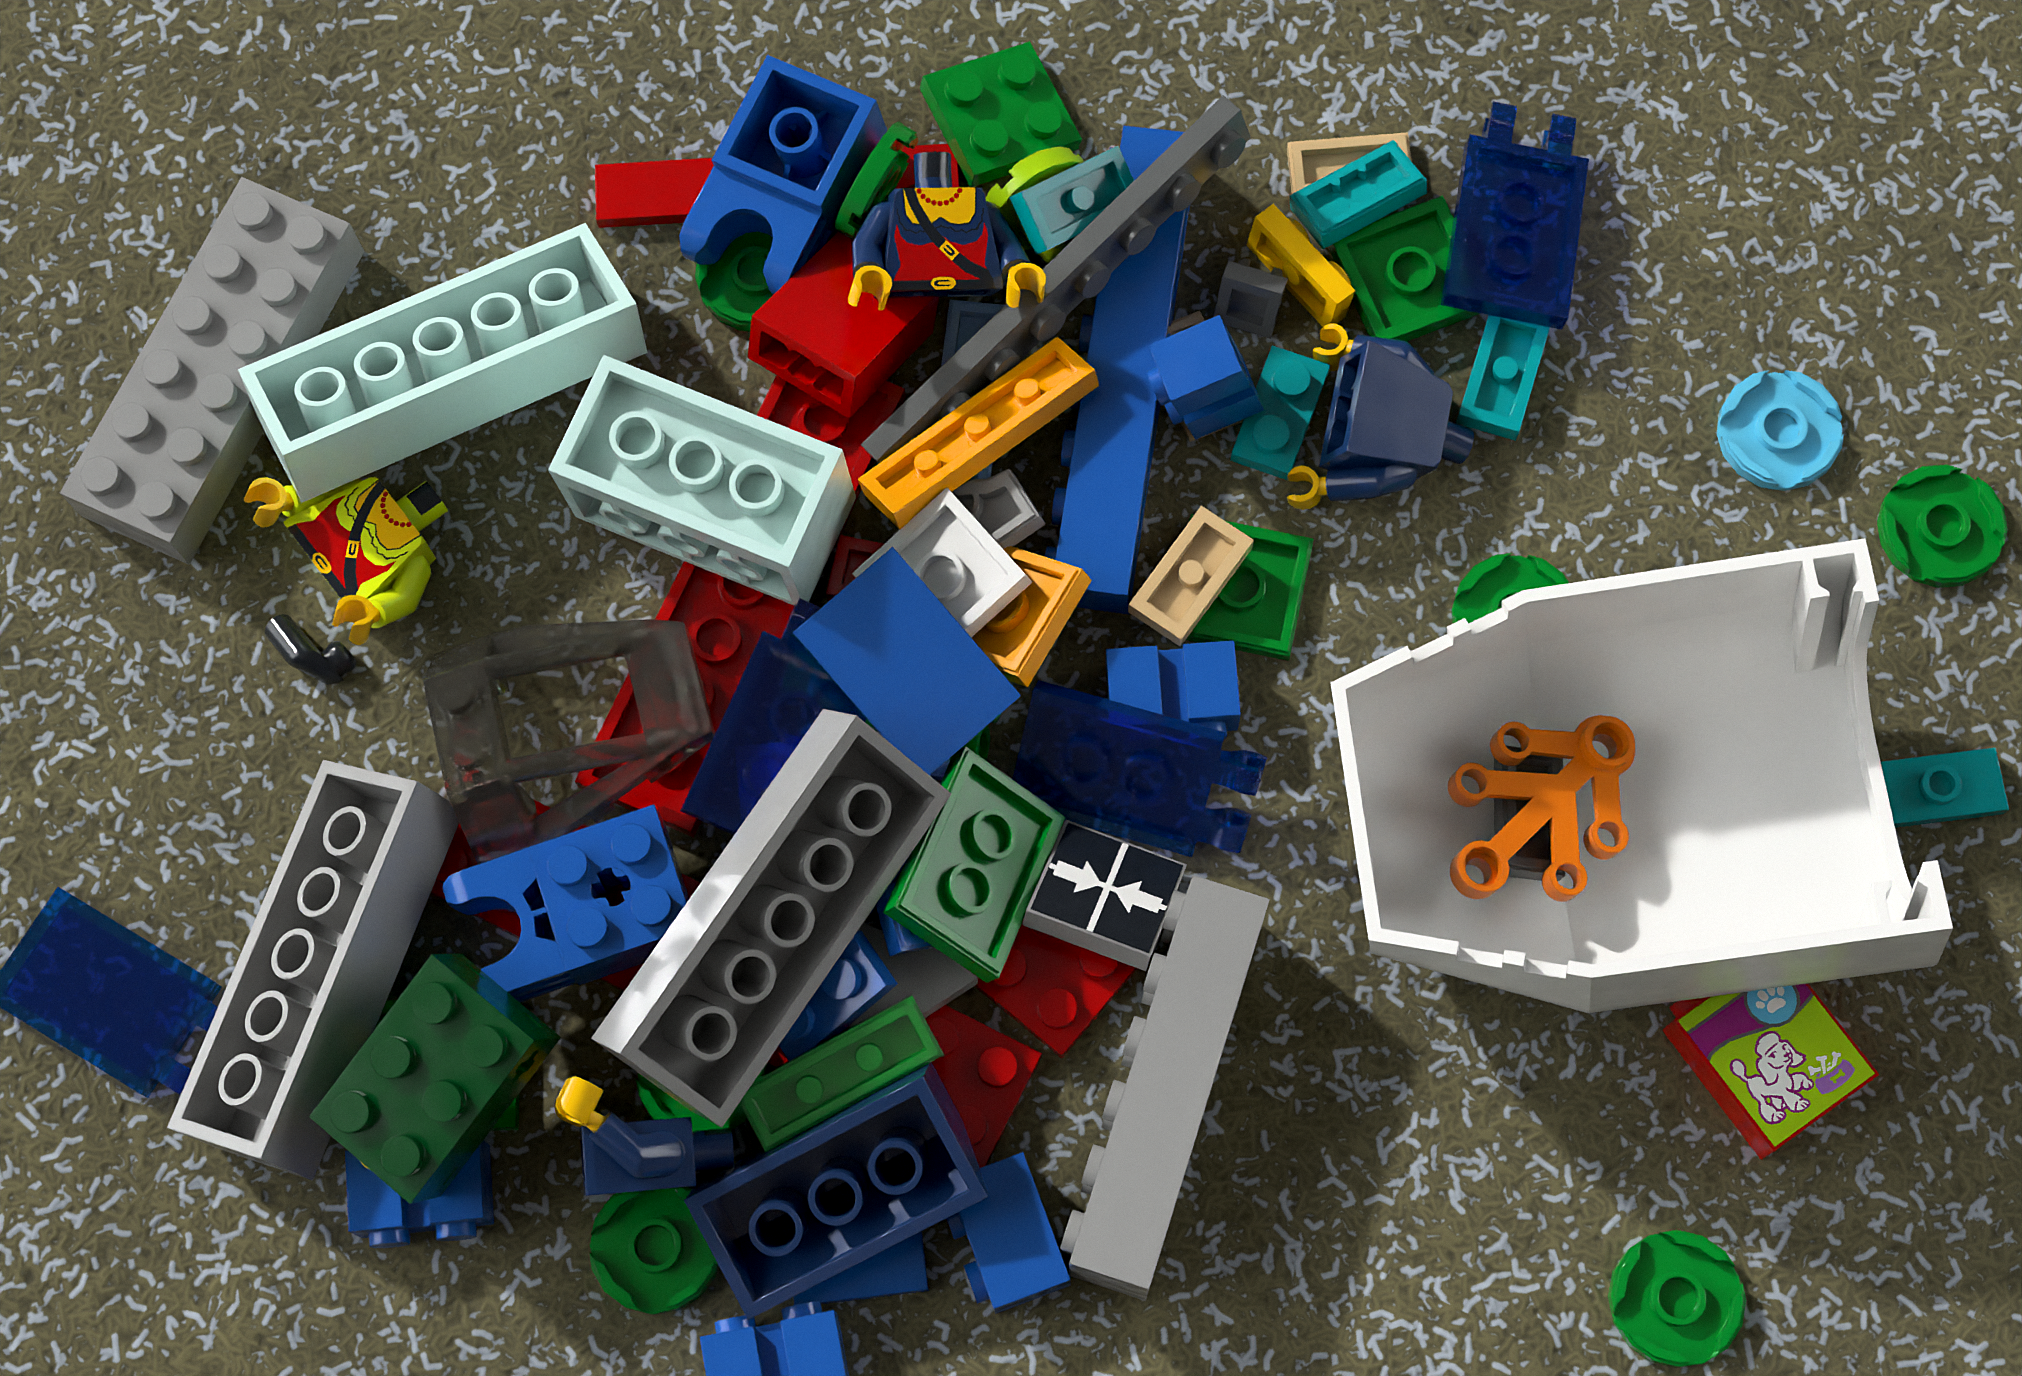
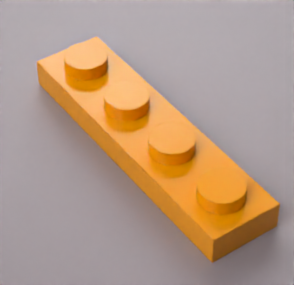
M1059 337L1054 338L859 477L858 481L863 494L900 530L946 487L953 492L1097 388L1099 382L1095 369Z

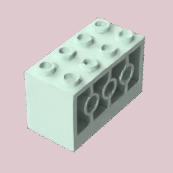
M603 355L548 469L575 517L804 610L856 499L842 449L606 355Z

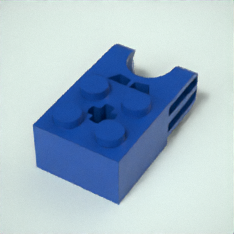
M767 55L711 160L714 166L684 221L679 235L680 248L684 258L701 265L715 264L721 258L726 248L741 235L757 231L773 237L765 261L763 273L767 286L773 296L832 238L836 230L835 222L852 184L873 149L887 132V127L877 101Z
M654 804L461 870L448 876L442 885L447 904L466 915L479 914L491 910H508L518 914L521 923V934L518 944L502 960L481 970L520 1003L576 983L582 985L645 963L689 900L665 822ZM616 885L630 888L628 891L621 892L624 902L617 906H611L607 899L604 898L608 890Z

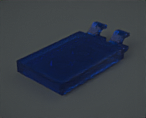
M1493 101L1490 118H1485L1482 136L1470 134L1464 146L1441 305L1562 330L1569 318L1589 159L1571 155L1576 130V118L1552 113L1549 131L1544 130L1541 149L1512 143L1517 106Z
M799 598L797 604L792 609L780 638L762 631L682 804L681 812L735 835L823 709L857 715L864 722L866 721L865 716L814 657L805 650V647L793 634L820 607Z
M1038 680L1033 690L1012 780L1065 817L1064 821L1068 820L1090 829L1189 857L1193 856L1197 841L1211 844L1224 851L1241 853L1252 814L1229 807L1206 808L1212 784L1225 786L1242 794L1256 796L1267 757L1247 750H1222L1226 732Z
M57 887L0 970V1008L149 1098L159 1082L181 1095L192 1069L175 1060V1057L196 1026L208 1032L218 1009V1006L212 1002L222 986L80 899Z

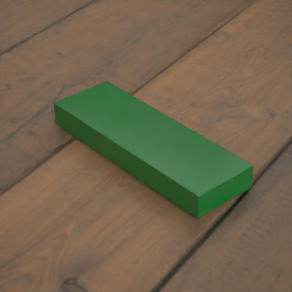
M911 994L756 1078L739 1103L765 1152L938 1059L944 1053Z

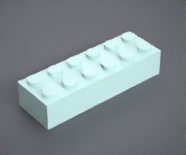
M584 223L238 369L257 418L301 503L593 377L603 355L625 363L648 352L636 302L592 232Z

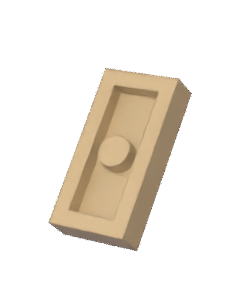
M1201 505L1131 600L1128 612L1181 647L1253 548L1254 540Z

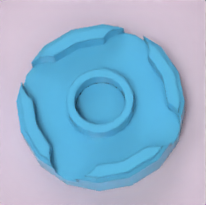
M1785 370L1784 373H1768V371L1753 373L1734 386L1719 411L1716 433L1724 458L1738 475L1759 487L1781 491L1808 486L1826 474L1842 449L1844 434L1842 435V425L1840 422L1842 415L1837 401L1821 383L1801 372Z

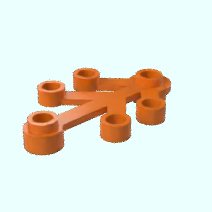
M1604 715L1585 719L1577 726L1574 732L1529 729L1520 722H1508L1490 740L1491 753L1499 763L1506 766H1515L1524 761L1529 755L1572 760L1558 774L1487 770L1484 766L1473 762L1460 766L1448 781L1449 795L1457 804L1463 807H1474L1485 798L1530 801L1489 842L1483 840L1473 841L1455 855L1450 864L1451 881L1455 888L1468 898L1484 899L1491 896L1508 879V860L1549 820L1552 864L1543 872L1542 887L1545 893L1553 900L1559 902L1570 901L1585 889L1588 880L1587 872L1580 863L1576 792L1591 778L1595 821L1585 830L1583 842L1586 850L1593 857L1601 860L1613 858L1627 846L1629 841L1628 829L1621 818L1619 775L1628 770L1634 761V735L1625 722L1616 717ZM1504 735L1516 738L1520 743L1521 752L1509 750L1504 743ZM1592 741H1598L1605 745L1609 754L1608 758H1604L1597 753ZM1462 776L1473 778L1479 786V793L1473 794L1465 790L1461 782ZM1599 828L1605 829L1612 834L1614 838L1613 847L1606 846L1601 842L1598 836ZM1466 865H1474L1481 870L1484 877L1482 884L1475 883L1466 873ZM1557 870L1565 871L1571 876L1573 880L1572 889L1564 888L1559 884L1556 878Z

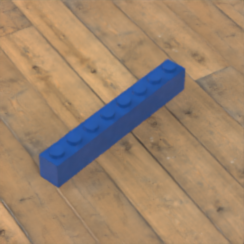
M1123 126L1120 151L1133 179L1136 180L1184 132ZM1190 205L1182 211H1175L1156 229L1152 241L1144 250L1138 254L1129 255L1111 273L1106 286L1095 295L1097 298L1094 315L1084 314L1082 318L1079 351L1088 352L1086 362L1095 369L1099 386L1070 407L1071 409H1079L1076 430L1065 429L1062 443L1061 466L1070 467L1067 488L1056 487L1053 500L1052 525H1061L1058 547L1047 546L1045 557L1082 568L1092 580L1076 606L1079 608L1130 614L1128 606L1133 594L1161 406L1147 375V370L1157 367L1149 345L1171 336L1170 333L1167 334L1168 326H1171L1174 318Z

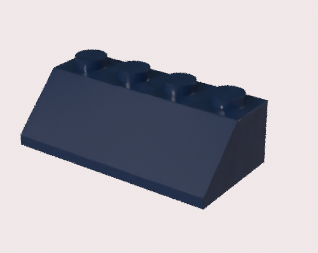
M930 1062L765 1152L763 1148L734 1163V1168L722 1169L699 1181L684 1199V1202L749 1320L987 1198L989 1193L964 1122L935 1067Z

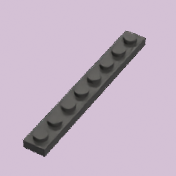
M1224 95L1218 99L1042 269L1046 275L1045 293L1042 303L1037 302V297L1031 290L1021 289L1019 307L1012 308L1006 304L861 444L877 465L1021 363V359L1039 342H1045L1055 336L1064 325L1066 316L1085 298L1097 295L1108 283L1111 273L1129 255L1140 253L1150 244L1156 229L1175 211L1179 212L1186 209L1198 196L1201 186L1219 168L1230 166L1240 157L1246 142L1251 139L1241 110Z

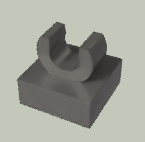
M1246 258L1241 259L1238 263L1228 261L1222 276L1213 317L1220 315L1227 326L1271 339L1279 316L1288 278L1283 277L1282 270L1276 267L1273 268L1271 273L1250 267L1251 260Z

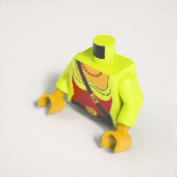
M265 477L254 480L243 499L246 503L253 501L266 503V505L258 507L253 517L254 522L260 527L273 525L281 512L289 517L283 522L340 598L332 625L338 627L344 622L354 623L349 636V640L353 644H364L368 640L371 627L376 629L412 614L417 609L431 576L430 564L436 559L419 532L448 512L442 500L427 481L421 483L396 502L377 477H369L365 480L358 478L301 503L293 485L283 487L275 479Z

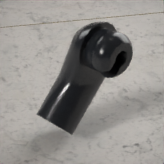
M278 615L272 618L265 627L266 637L290 666L326 685L338 684L344 681L342 676L351 672L356 667L357 660L341 641L331 642L324 651L320 652L289 615Z

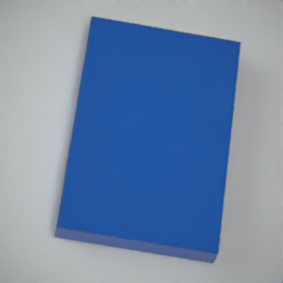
M891 547L793 632L794 636L878 733L928 775H931L1021 696L894 547Z

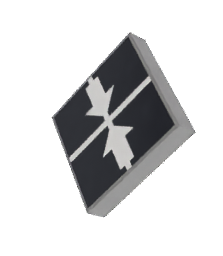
M1066 820L1027 907L1022 925L1146 971L1162 932L1174 890L1178 891L1187 864Z

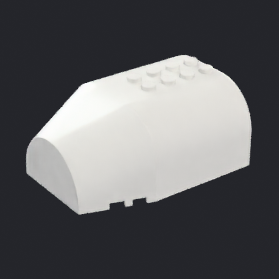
M1866 539L1522 590L1502 600V608L1469 624L1464 618L1447 626V634L1412 651L1409 650L1408 646L1401 648L1331 682L1371 954L1585 1013L1937 965L1953 929L1938 860L1923 862L1912 889L1898 844L1873 729L1867 684V647L1879 604V596ZM1597 715L1612 716L1625 722L1635 738L1634 761L1628 770L1619 775L1621 818L1629 832L1627 846L1616 856L1607 860L1597 859L1586 850L1583 842L1584 832L1595 821L1590 778L1576 792L1580 863L1584 866L1588 877L1587 885L1581 893L1570 901L1559 902L1553 900L1545 893L1542 881L1508 877L1505 884L1487 898L1471 899L1461 894L1451 881L1450 864L1455 855L1467 844L1478 840L1489 842L1494 837V798H1485L1474 807H1463L1457 804L1448 792V781L1451 775L1460 766L1470 762L1478 763L1487 770H1494V757L1490 750V740L1508 722H1520L1529 729L1574 732L1577 726L1585 719ZM1504 735L1505 745L1521 747L1516 738ZM1592 741L1597 753L1604 758H1608L1609 754L1605 745L1598 741ZM1563 758V768H1564L1572 759H1564V758ZM1462 776L1461 782L1465 790L1473 794L1479 793L1477 782L1469 776ZM1599 828L1598 836L1601 842L1606 846L1613 847L1614 838L1612 834L1605 829ZM1466 865V873L1475 883L1482 884L1484 877L1481 870L1474 865ZM1565 872V877L1558 882L1564 888L1572 889L1573 880Z

